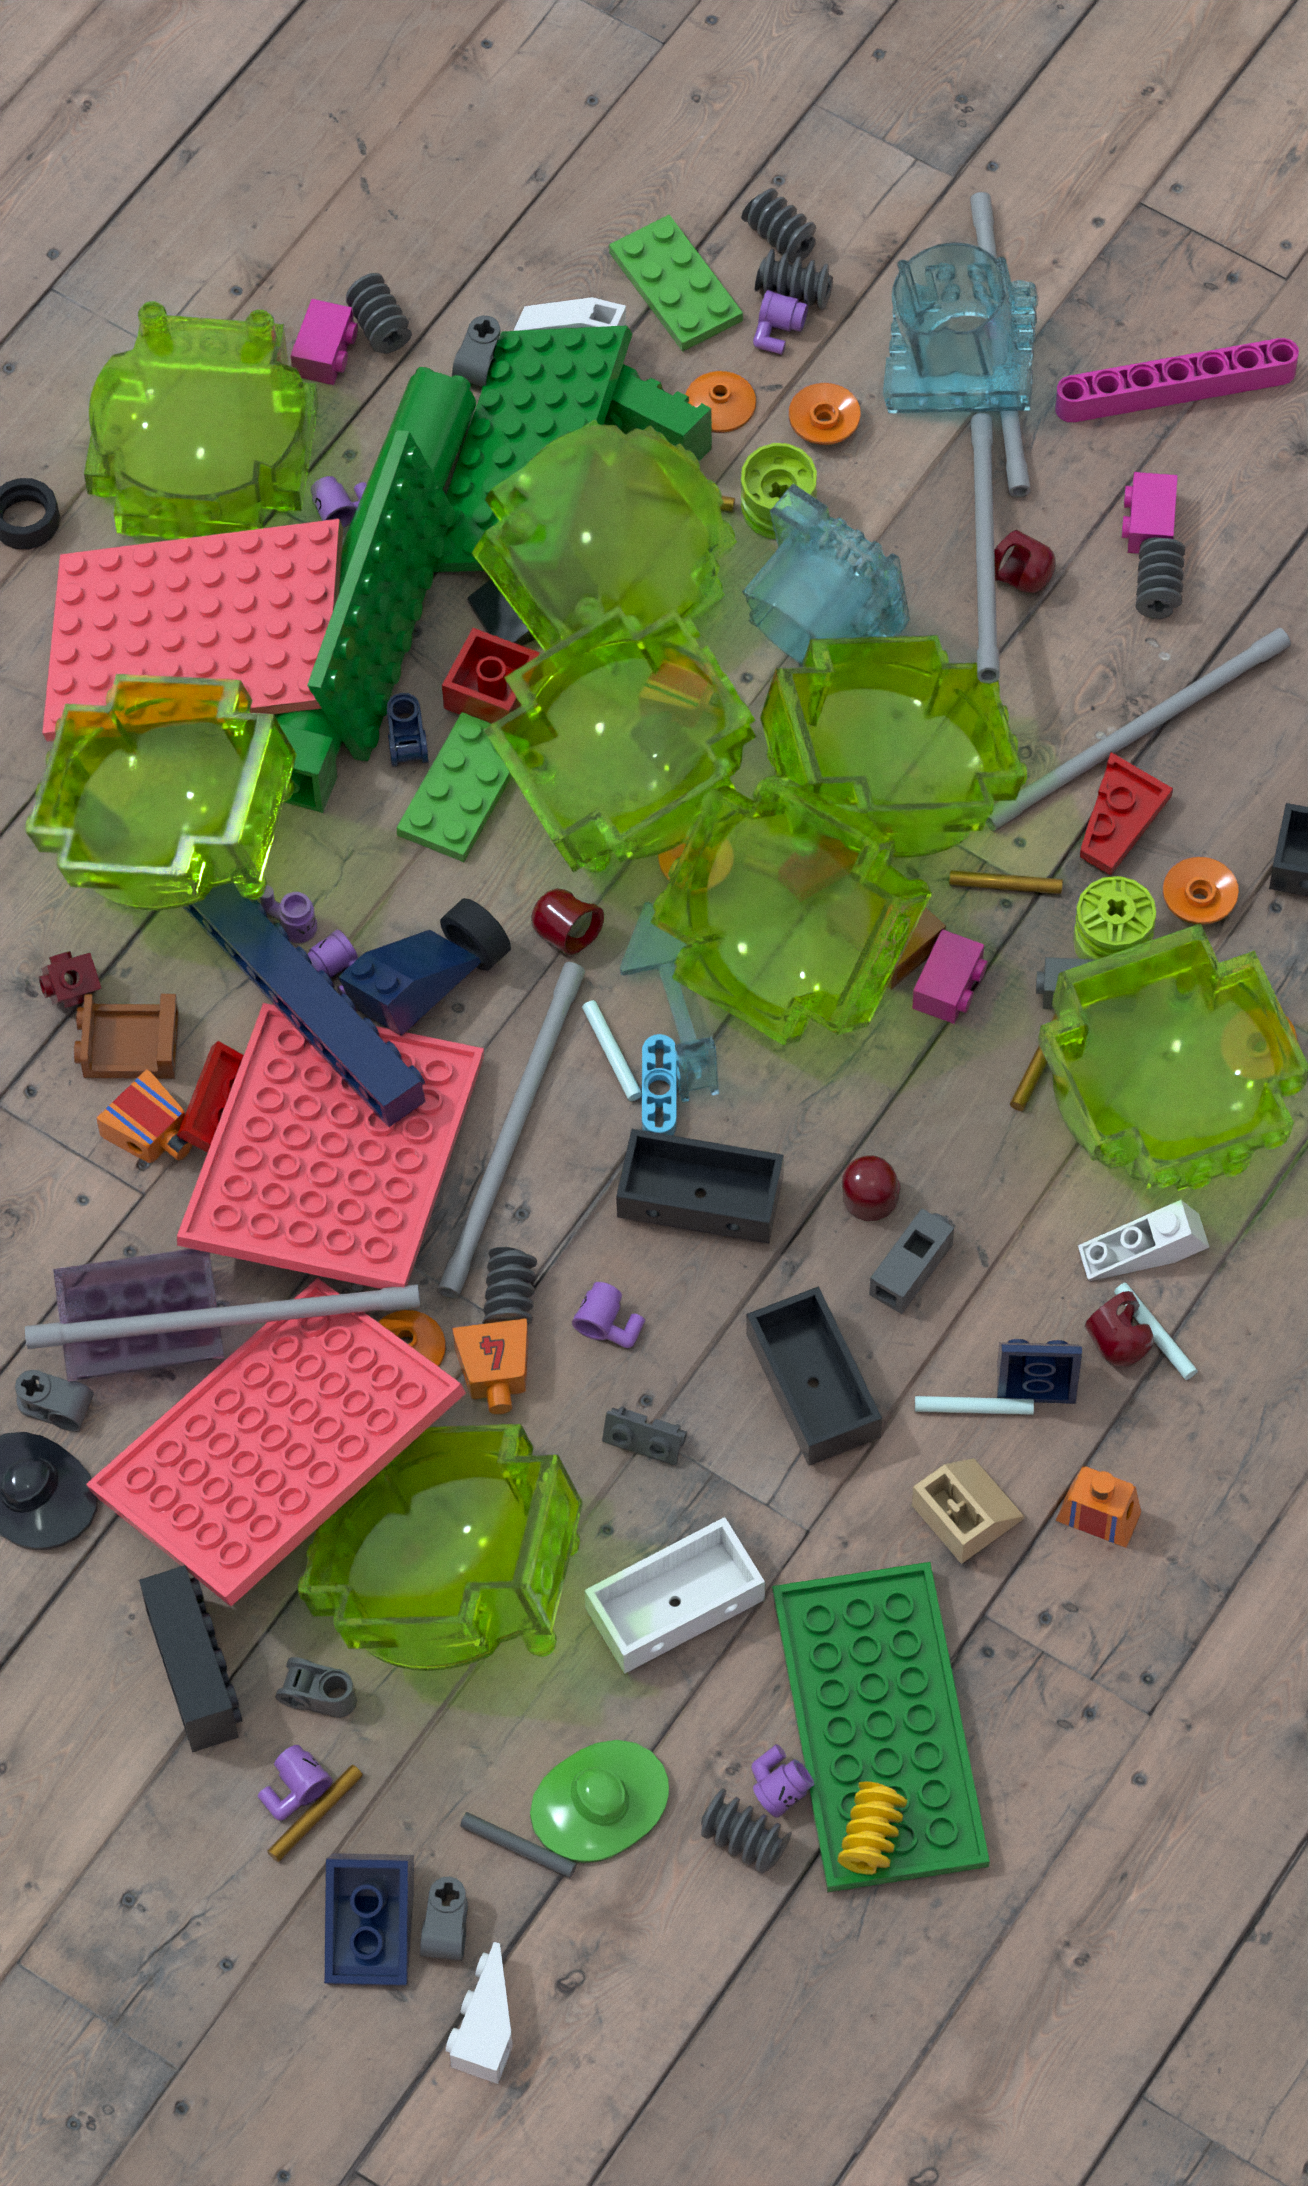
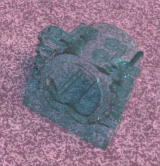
M952 242L938 244L919 252L909 261H898L899 273L895 278L892 288L893 322L891 323L892 336L889 341L890 356L886 357L883 396L888 413L1030 410L1033 385V343L1035 342L1036 309L1039 301L1036 285L1022 280L1011 282L1007 261L1004 257L996 259L988 251L967 243ZM960 316H978L987 319L979 327L970 331H955L947 326L933 331L942 323Z
M792 484L770 510L778 549L742 593L746 596V602L751 608L749 613L750 623L758 627L769 640L791 658L817 672L819 676L825 679L827 676L835 675L855 650L863 654L869 646H876L882 637L889 640L894 634H900L910 619L908 616V603L899 556L891 553L886 558L881 544L876 541L869 542L863 532L847 526L846 521L838 517L835 519L830 517L828 506L795 484Z

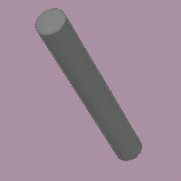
M466 1812L461 1821L460 1827L568 1878H571L576 1869L577 1863L471 1813Z

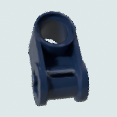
M409 693L395 694L387 703L390 733L388 734L392 767H397L399 762L416 760L429 763L425 730H423L419 701L414 695ZM400 714H410V715H411L409 718H405V719H402V718H398V717H397V716H399Z

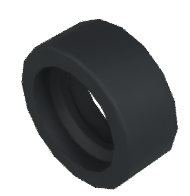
M17 478L0 486V541L4 545L14 549H32L42 546L53 538L59 528L60 514L54 492L45 483L33 478ZM21 501L37 502L42 504L46 510L42 519L26 527L13 526L6 523L3 514L11 505Z
M462 898L440 919L441 928L447 940L479 957L481 963L476 968L489 971L511 950L510 940L500 923L489 911L471 899Z

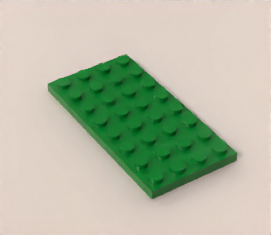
M627 325L501 331L493 355L496 357V362H492L489 367L486 386L483 385L446 495L454 508L455 516L452 526L448 527L446 535L443 537V554L440 558H437L433 572L557 569L633 335Z
M395 431L307 685L353 758L360 761H369L372 749L378 744L379 728L383 717L387 715V703L390 700L394 685L400 680L401 664L405 653L411 648L412 632L416 621L421 618L422 602L426 591L432 586L433 570L437 558H440L443 554V537L446 535L448 527L452 526L455 516L453 506L410 431Z
M931 1562L772 1586L804 1767L808 1770L814 1781V1786L809 1789L827 1893L989 1867L990 1860ZM864 1781L885 1785L907 1799L906 1807L893 1808L903 1815L902 1822L889 1823L899 1830L898 1837H885L886 1840L895 1845L894 1852H881L882 1855L890 1859V1866L887 1868L877 1867L876 1873L872 1875L855 1873L846 1869L838 1862V1854L843 1851L842 1840L848 1835L846 1833V1826L852 1820L850 1812L856 1805L854 1802L855 1795L860 1791L859 1782Z

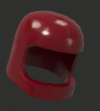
M1018 530L1009 533L994 550L995 581L1006 582L1022 592L1031 594L1039 592L1048 584L1054 573L1056 557L1052 549ZM1014 546L1007 562L999 570L1005 553L1010 547Z
M558 888L547 891L536 902L531 915V924L536 934L567 955L578 953L597 938L604 923L602 908L594 903L582 902L576 899L572 892ZM592 911V919L586 933L579 938L568 935L578 918Z
M874 1155L862 1156L853 1160L846 1167L842 1176L843 1202L848 1212L864 1221H878L887 1217L895 1209L899 1200L901 1186L892 1165L885 1159Z
M1131 1291L1121 1292L1096 1310L1085 1323V1329L1106 1362L1117 1367L1130 1366L1143 1359L1151 1350L1154 1342L1153 1332L1148 1324L1132 1325V1317L1139 1309L1140 1304ZM1127 1304L1124 1311L1118 1316V1308L1121 1305Z

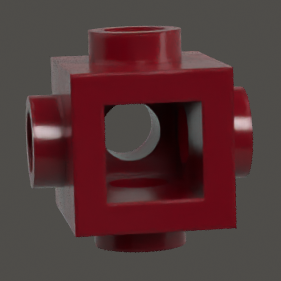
M71 951L49 957L51 964L41 968L43 975L39 976L40 988L45 998L50 997L52 1005L63 1002L64 1008L84 1003L85 994L102 989L91 953L72 957ZM65 975L70 978V985L65 981Z

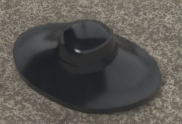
M28 1432L0 1435V1535L15 1545L33 1550L52 1549L77 1539L92 1524L98 1509V1499L86 1485L92 1478L79 1460L59 1444L41 1435Z

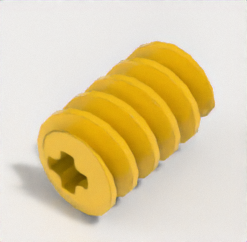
M864 1781L859 1782L860 1791L855 1795L854 1802L856 1805L850 1812L852 1820L847 1823L846 1833L848 1835L842 1840L843 1851L838 1854V1862L846 1869L855 1873L872 1875L876 1873L877 1867L887 1868L890 1866V1859L882 1855L881 1852H894L895 1845L886 1840L885 1837H898L899 1830L889 1823L902 1822L903 1815L893 1808L906 1807L907 1799L885 1785Z

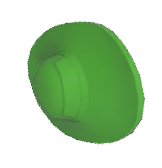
M622 1740L595 1743L566 1758L542 1779L533 1795L530 1810L533 1831L546 1849L573 1862L590 1863L609 1859L640 1841L659 1822L669 1796L668 1777L663 1764L653 1752L637 1743Z

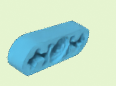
M657 1034L649 1037L642 1047L643 1131L673 1136L677 1127V1049L675 1042L670 1037ZM659 1048L663 1049L664 1052L663 1068H656L655 1053L656 1049ZM662 1080L669 1084L670 1090L666 1094L655 1095L650 1092L648 1087L652 1082ZM655 1107H663V1127H655Z

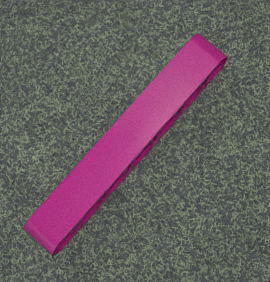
M1276 338L1069 375L1062 378L1057 385L1055 412L1063 421L1079 422L1290 383L1296 375L1299 348L1290 339Z

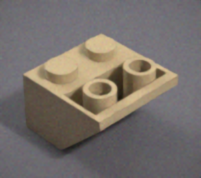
M974 1458L944 1464L913 1486L912 1507L961 1564L1024 1519V1515Z

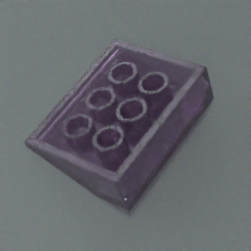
M184 1249L53 1269L60 1323L63 1324L218 1307L213 1266L209 1252ZM221 1327L66 1343L63 1345L68 1382L224 1358Z

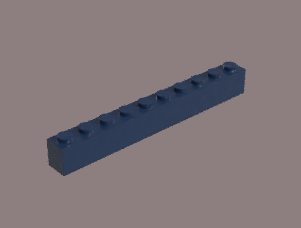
M196 845L161 869L166 889L171 896L388 1127L426 1102L422 1088L425 1081L420 1072L413 1065L410 1067L405 1065L395 1045L390 1041L385 1043L379 1037V1032L373 1022L367 1017L362 1019L356 1013V1007L345 993L339 995L335 991L330 977L323 970L317 972L312 966V962L305 950L300 946L295 948L289 942V937L284 928L279 923L273 925L267 919L266 911L262 905L255 899L250 901L247 898L241 883L234 876L229 878L224 873L221 863L214 854L210 853L207 855Z

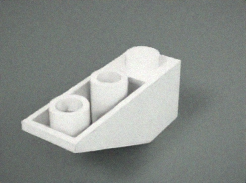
M593 297L525 306L514 331L625 326L626 306Z
M1179 1200L1078 1245L1087 1278L1089 1281L1175 1263L1209 1248V1244L1199 1213L1182 1200Z
M494 1942L490 1953H483L479 1960L475 1976L480 1979L475 1991L468 1990L461 2007V2014L465 2015L460 2029H452L446 2045V2052L450 2053L451 2068L498 2084L513 2043L501 1948L499 1943Z

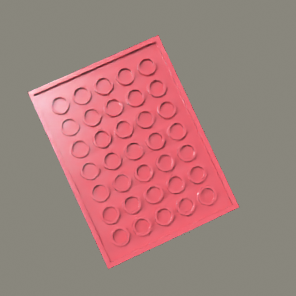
M340 519L60 554L42 731L46 741L321 709L307 685L339 595L343 526Z
M263 1003L178 1231L177 1246L378 1289L405 1287L408 1285L484 1059V1048L407 1032L401 1036L388 1028L376 1026L379 1037L385 1043L388 1041L392 1042L400 1052L407 1067L413 1065L425 1081L422 1088L426 1102L388 1127L274 1005Z
M317 1278L294 1299L339 1295V1293ZM365 1312L271 1321L259 1329L86 1485L100 1501L180 1566L185 1565L187 1571L229 1606H232L464 1396L466 1392L460 1382Z

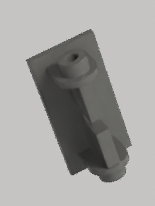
M623 1406L619 1409L612 1408L611 1411H607L602 1442L676 1466L680 1446L684 1445L687 1437V1431L681 1430V1425H673L655 1419L652 1425L647 1424L648 1416L627 1410Z

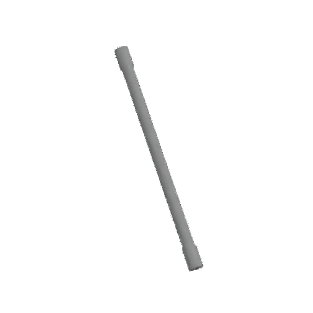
M979 192L970 197L973 225L976 229L1007 460L1008 489L1012 497H1024L1030 493L1031 489L1028 467L1024 458L993 229L992 201L990 194Z
M978 413L971 419V443L974 452L979 646L977 650V677L983 683H994L1000 677L999 650L997 648L991 449L993 444V421L990 415Z
M1282 628L1275 629L1254 642L1247 650L1016 794L1002 799L982 812L984 822L992 831L997 830L1019 816L1031 805L1107 759L1110 752L1115 754L1257 664L1266 662L1290 647L1291 642L1287 633Z
M566 962L560 973L547 1015L454 1253L448 1260L437 1288L438 1292L443 1296L452 1299L459 1298L470 1270V1262L571 1003L575 1000L584 977L585 969L576 963Z
M418 1284L406 1285L405 1287H386L376 1291L86 1322L25 1326V1339L27 1349L62 1346L66 1343L375 1310L393 1311L420 1308Z

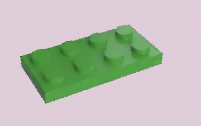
M670 214L609 244L610 255L682 352L743 321L741 309Z
M461 712L396 828L397 836L465 862L529 747L528 738Z

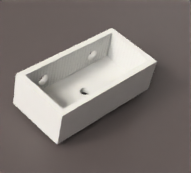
M724 1517L584 1590L585 1607L625 1674L764 1601L765 1581ZM672 1599H678L681 1604L673 1607L669 1602Z

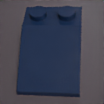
M427 930L365 952L338 978L347 996L358 1011L402 1036L474 970L481 961L474 954L432 930Z
M1023 1339L999 1342L997 1398L1034 1399V1403L1076 1404L1082 1346L1068 1344L1062 1340H1052L1046 1344L1029 1343Z
M332 1853L326 1858L324 1983L408 1984L414 1897V1855Z

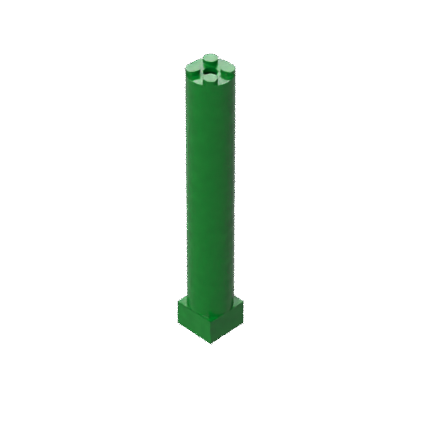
M419 367L415 374L410 377L342 543L339 593L396 430L410 431L437 481L444 488L476 408L475 396L470 391L471 383L466 378L458 375L450 377L434 372L427 367ZM322 708L273 714L271 721L261 720L247 754L252 793L254 795L323 813L337 778L335 759L342 744V739Z

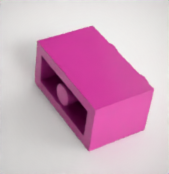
M311 299L290 355L293 376L334 385L338 372L343 373L346 368L348 352L346 350L348 345L355 343L358 333V323H354L352 307Z
M1134 472L1133 486H1125L1124 508H1131L1130 516H1123L1121 538H1128L1127 553L1139 554L1141 543L1148 538L1173 539L1178 475Z
M942 929L913 990L912 1009L955 1024L960 1011L966 1013L970 1007L974 994L970 990L974 981L981 982L985 974L988 961L983 959L984 944Z

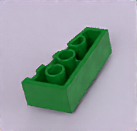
M623 364L604 421L610 430L614 432L619 431L628 437L639 450L648 451L658 458L665 468L669 470L674 469L682 476H685L712 449V413L710 407L702 403L695 407L688 403L690 400L687 395L679 391L671 395L664 391L661 382L651 377L643 381L635 369Z

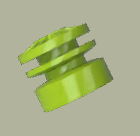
M772 443L759 447L747 457L741 472V512L746 524L755 533L769 539H787L799 535L810 526L816 515L817 470L813 460L802 449L787 443Z
M1114 876L1103 877L1091 883L1081 893L1076 908V924L1073 936L1075 953L1079 959L1137 961V970L1147 961L1153 944L1156 920L1155 901L1147 888L1135 880Z

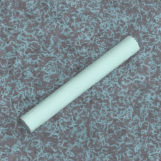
M592 1000L585 1003L582 1009L628 1100L635 1101L642 1096V1092L596 1001Z
M1123 1283L1115 1289L1114 1293L1118 1295L1121 1292H1133V1290L1127 1283ZM1133 1292L1140 1304L1139 1309L1133 1315L1139 1324H1148L1150 1326L1154 1342L1185 1380L1192 1378L1198 1370Z
M915 1396V1412L1033 1415L1034 1399Z

